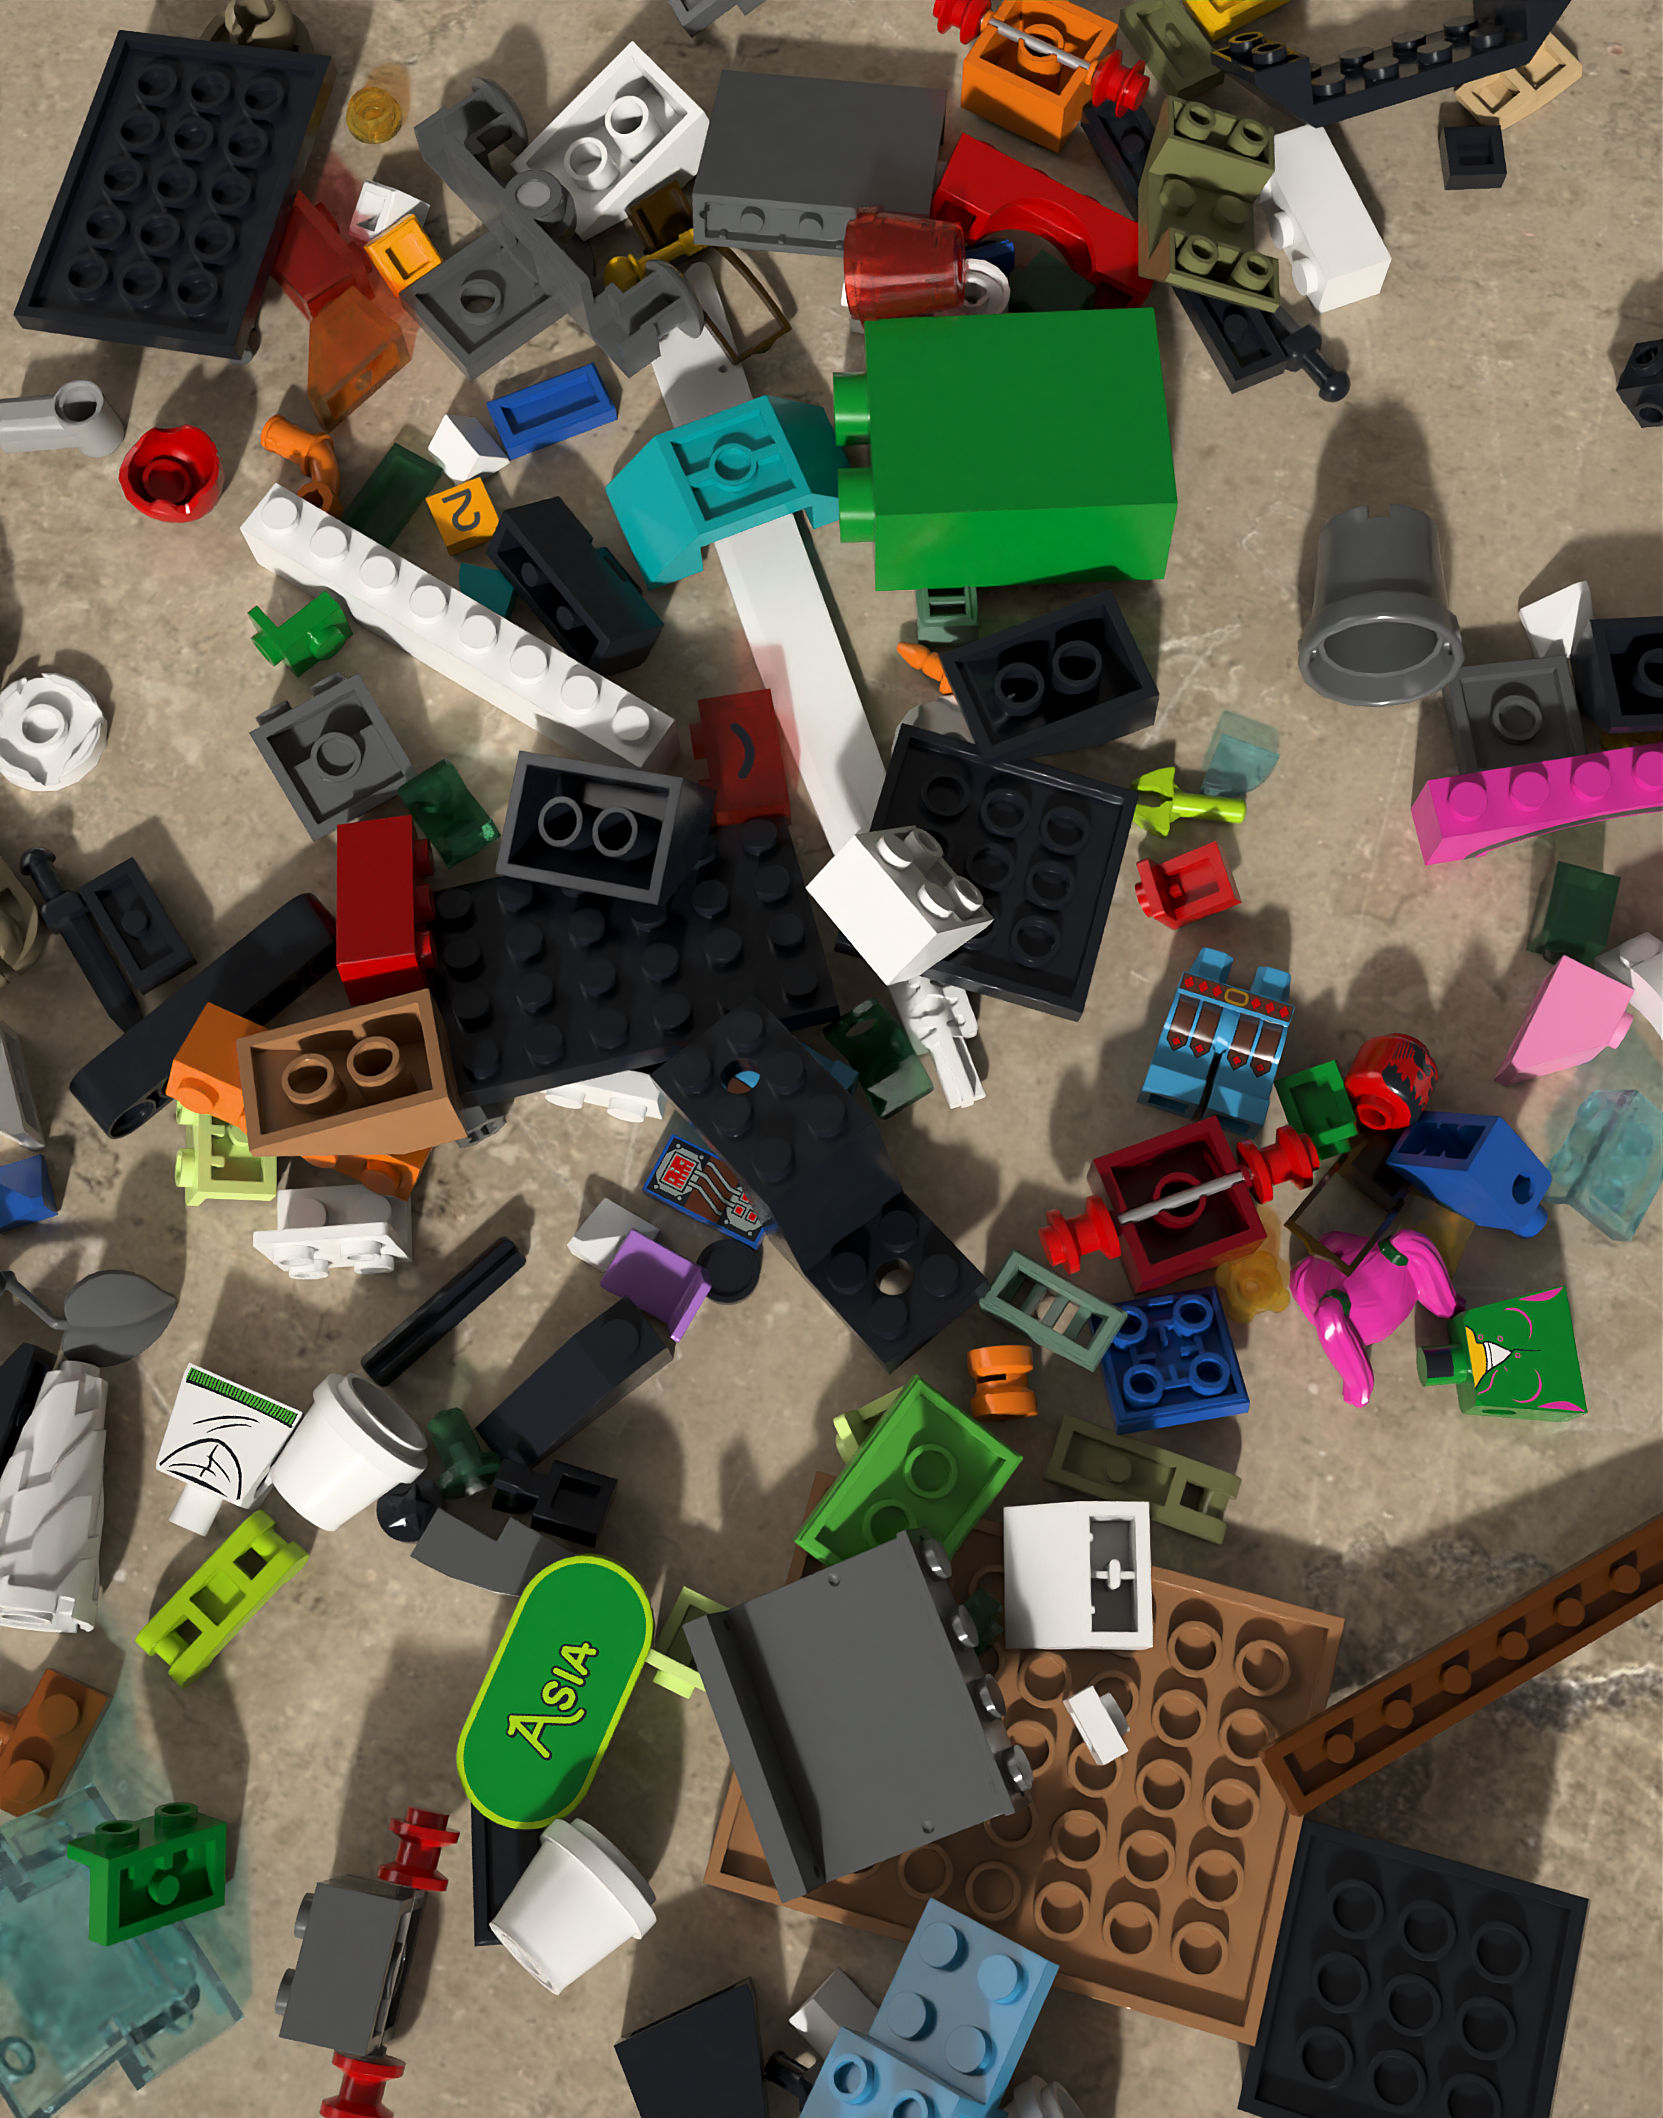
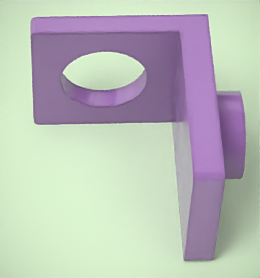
M631 1228L600 1280L602 1288L620 1298L627 1295L636 1307L667 1323L669 1337L678 1343L712 1287L709 1272L706 1268L634 1228Z

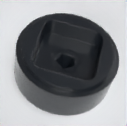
M419 1475L412 1483L401 1482L378 1498L376 1508L377 1519L383 1531L391 1538L406 1544H417L437 1509L440 1508L447 1512V1502L445 1495L438 1485Z

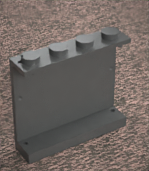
M722 70L692 192L694 244L926 265L930 211L940 145H943L947 90Z
M926 1527L903 1530L896 1533V1539L727 1611L707 1614L682 1625L782 1903L808 1894L830 1881L1002 1814L1008 1816L1016 1813L1034 1802L1029 1790L1032 1788L1031 1782L1034 1781L1030 1763L1019 1745H1011L1001 1717L1006 1715V1706L1002 1692L996 1680L990 1674L984 1675L973 1648L978 1646L979 1643L974 1621L963 1605H956L947 1582V1578L951 1576L952 1572L948 1555L939 1540L936 1541L934 1536L930 1538Z

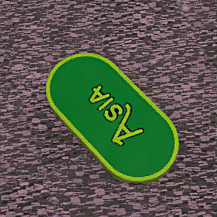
M594 1553L560 1559L539 1572L529 1582L519 1599L463 1726L456 1754L458 1776L465 1794L483 1815L500 1825L523 1830L549 1826L555 1819H563L581 1803L594 1781L645 1664L649 1650L652 1647L656 1627L653 1607L651 1608L650 1598L645 1592V1587L637 1574L620 1561Z

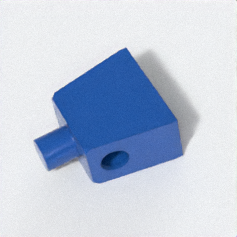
M1424 1111L1418 1122L1405 1128L1385 1161L1396 1173L1456 1220L1465 1224L1511 1230L1521 1239H1528L1539 1233L1547 1222L1548 1212L1540 1202L1552 1183V1174L1500 1116Z

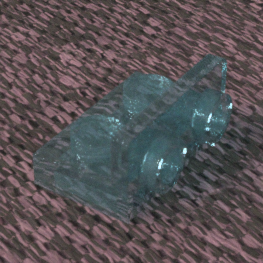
M1636 1089L1593 1091L1578 1108L1572 1129L1560 1151L1551 1158L1547 1165V1169L1552 1174V1183L1542 1200L1547 1204H1568L1611 1240L1631 1242L1663 1181V1112Z

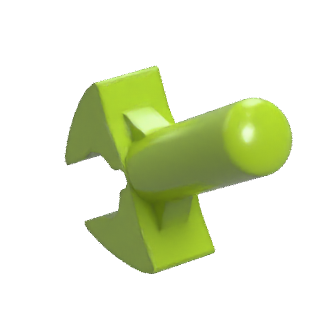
M1167 767L1149 772L1131 783L1130 790L1140 792L1139 795H1154L1163 803L1159 807L1153 808L1137 804L1132 820L1139 827L1159 838H1167L1170 823L1179 817L1238 824L1242 823L1246 817L1247 805L1243 799L1183 792L1173 782L1175 767Z

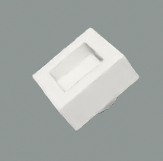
M1089 1686L1063 1700L1067 1711L1097 1765H1105L1128 1752L1121 1736L1129 1732L1130 1728L1118 1704L1109 1692L1099 1698L1094 1687Z

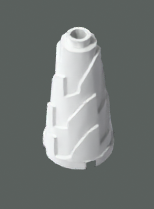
M62 1361L59 1364L58 1370L46 1373L33 1412L25 1423L13 1455L9 1458L0 1478V1626L58 1633H77L78 1624L80 1629L86 1630V1632L94 1629L99 1609V1554L104 1519L103 1474L105 1465L103 1458L107 1430H104L109 1384L104 1379L99 1378L100 1368L95 1365L79 1361Z

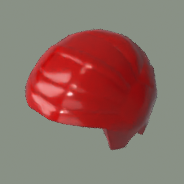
M185 424L175 428L154 427L144 433L125 455L119 469L118 479L126 499L139 512L162 522L187 523L203 518L218 504L225 481V472L216 445L207 433L201 431L200 428Z

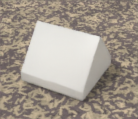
M445 414L428 447L429 454L455 486L478 477L483 481L510 463L509 458L476 417Z
M838 1966L789 2018V2022L826 2060L841 2026L868 2035L879 2009Z

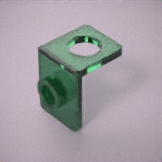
M877 997L868 999L841 1016V1020L834 1021L823 1028L822 1032L826 1039L848 1059L852 1069L859 1072L858 1080L876 1115L880 1119L887 1120L934 1090V1084L901 1023ZM865 1020H876L874 1025L864 1033L856 1036H846L848 1031L856 1024Z

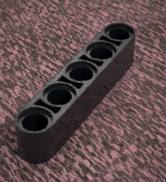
M303 893L294 897L87 1063L72 1079L69 1086L70 1092L110 1139H118L131 1134L174 1100V1098L165 1095L173 1059L207 1002L264 1026L336 967V918L314 894Z

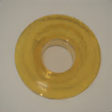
M366 87L357 91L351 97L346 111V123L350 133L358 141L366 144H381L397 135L402 127L403 115L400 105L388 92L378 87Z

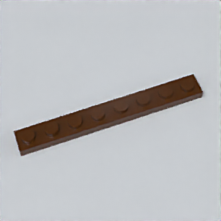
M1663 1511L1257 1749L1258 1755L1291 1815L1301 1817L1662 1601Z

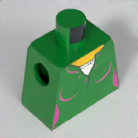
M1566 1286L1553 1287L1461 1312L1447 1323L1449 1344L1420 1346L1417 1348V1372L1422 1386L1456 1384L1459 1408L1463 1414L1548 1422H1568L1588 1413Z

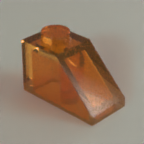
M351 286L337 299L326 303L318 313V316L310 322L307 396L320 428L327 434L333 431L411 361L401 327L354 286Z

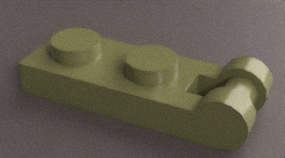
M1065 1414L1043 1477V1481L1098 1501L1149 1502V1517L1151 1520L1184 1531L1198 1539L1222 1545L1228 1524L1222 1521L1229 1499L1236 1500L1242 1482L1240 1477L1126 1435L1117 1436L1115 1431ZM1186 1483L1203 1490L1197 1511L1179 1505Z

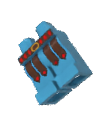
M1203 947L1192 964L1189 973L1183 971L1136 1102L1192 1119L1200 1104L1212 1059L1215 1058L1218 1061L1199 1121L1216 1115L1222 1130L1254 1140L1265 1123L1270 1104V1093L1285 1044L1288 1026L1295 1006L1288 1004L1291 975L1268 966H1258L1250 991L1242 990L1226 984L1234 958L1226 953Z

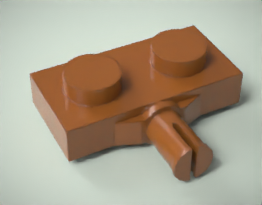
M47 1668L29 1703L16 1715L0 1708V1741H2L0 1745V1809L38 1828L47 1827L114 1696L55 1668Z

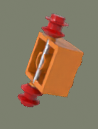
M991 0L935 1L933 16L938 19L937 30L940 34L947 33L952 26L959 28L960 42L964 45H967L980 35L963 60L961 108L1059 154L1080 122L1082 111L1089 108L1091 103L1093 106L1099 107L1106 99L1115 102V116L1121 118L1128 109L1136 111L1146 95L1150 77L1144 75L1145 61L1141 59L1133 67L1129 68L1122 64V50H1115L1119 25L1067 0H1004L996 12L991 10Z

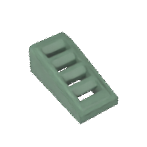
M964 586V588H923L914 590L917 644L924 645L927 648L959 647L978 640L979 618L976 587ZM962 589V595H928V590ZM963 607V613L930 615V609Z
M1014 1247L990 1283L991 1290L979 1301L982 1314L1092 1372L1097 1368L1128 1317L1127 1312ZM1024 1281L1033 1284L1034 1287L1021 1308L1017 1309L1010 1305ZM1046 1292H1049L1057 1297L1042 1321L1039 1322L1031 1316ZM1071 1303L1079 1307L1062 1335L1053 1330L1067 1305ZM1091 1314L1103 1319L1087 1347L1084 1348L1075 1343V1340Z

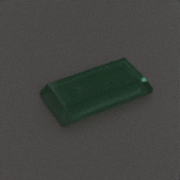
M394 443L338 520L389 549L441 478L444 469Z

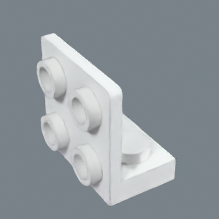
M363 1184L277 1190L278 1230L253 1232V1247L271 1260L274 1265H277L283 1271H289V1277L294 1279L324 1278L329 1276V1268L354 1266V1272L359 1274H384L394 1271V1263L413 1262L411 1195L408 1201L405 1202L392 1195L374 1193Z

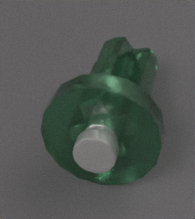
M456 1407L439 1411L428 1422L427 1428L446 1469L437 1480L443 1498L459 1499L467 1496L470 1501L478 1500L490 1492L489 1485L494 1483L502 1461L499 1455L494 1452H482L463 1410Z

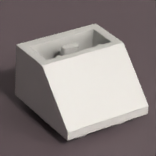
M915 825L853 835L806 887L808 892L886 985L918 977L987 928L994 920L982 905L983 897L980 891L969 880L956 875L941 857L943 850L939 843L929 833L916 828Z
M1074 1501L1003 1508L1005 1649L1145 1650L1153 1647L1149 1502Z

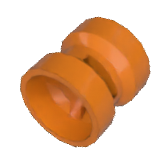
M1003 1345L979 1348L966 1353L968 1375L975 1379L976 1393L970 1400L972 1417L976 1421H1013L1038 1415L1036 1393L1029 1388L1028 1374L1033 1369L1032 1347Z

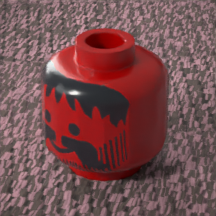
M1391 1033L1372 1037L1360 1046L1344 1079V1086L1355 1109V1115L1361 1123L1376 1130L1400 1129L1419 1121L1436 1087L1439 1072L1434 1059L1430 1056L1429 1050L1422 1042L1407 1034Z

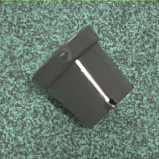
M1389 504L1390 517L1379 516L1369 518L1368 505L1355 507L1335 516L1320 530L1311 619L1306 623L1302 638L1298 639L1297 645L1299 652L1298 667L1305 684L1324 698L1350 706L1386 707L1411 703L1440 691L1457 677L1464 662V631H1460L1457 616L1449 610L1437 523L1423 511L1406 505Z

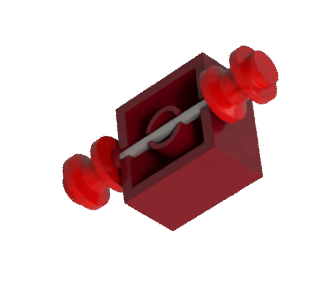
M1214 1115L1095 1158L1086 1176L1093 1195L1086 1198L1085 1212L1066 1218L1057 1208L1047 1211L1046 1221L1048 1226L1038 1229L1043 1250L1052 1267L1062 1263L1069 1275L1080 1271L1081 1256L1100 1250L1109 1260L1118 1257L1134 1297L1255 1253L1268 1237L1249 1191L1256 1202L1262 1205L1273 1200L1274 1186L1290 1180L1299 1190L1311 1187L1313 1185V1172L1320 1168L1316 1148L1307 1133L1298 1135L1292 1126L1285 1125L1276 1129L1275 1143L1259 1149L1250 1139L1238 1142L1236 1144L1237 1164L1218 1118Z

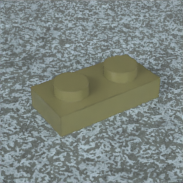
M1140 0L1120 10L1118 23L1120 29L1142 60L1145 61V64L1167 95L1188 101L1223 84L1225 73L1211 64L1210 52L1214 51L1178 0Z

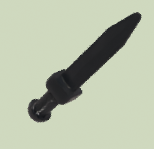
M1281 305L1275 313L1260 310L1288 359L1285 369L1290 372H1297L1303 369L1320 388L1318 395L1322 400L1332 403L1342 400L1350 390V377L1344 370L1338 372L1320 352L1322 335L1312 323L1301 328Z
M45 847L29 848L22 854L19 868L22 875L31 876L45 900V903L41 906V915L45 923L55 935H62L107 1014L126 1033L141 1021L143 1016L137 999L89 920V917L93 915L78 891L67 889L53 865L56 860L54 853Z

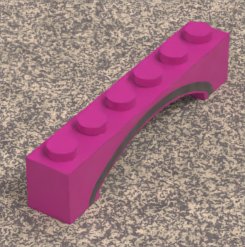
M1663 742L1428 780L1411 808L1425 866L1485 856L1488 851L1574 826L1626 816L1663 812Z

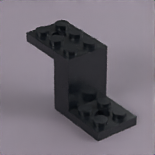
M754 994L750 995L649 1075L657 1090L734 1173L774 1247L889 1374L991 1290L988 1279L903 1191L875 1119ZM745 1071H753L760 1074L757 1084L751 1090L740 1094L727 1091L729 1082L737 1074ZM904 1269L914 1274L912 1285L901 1294L889 1295L880 1290L882 1279L893 1270Z

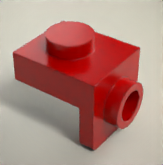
M1217 841L1161 864H1157L1150 858L1136 862L1141 881L1135 884V892L1143 912L1148 918L1154 917L1155 920L1172 930L1242 903L1224 846Z

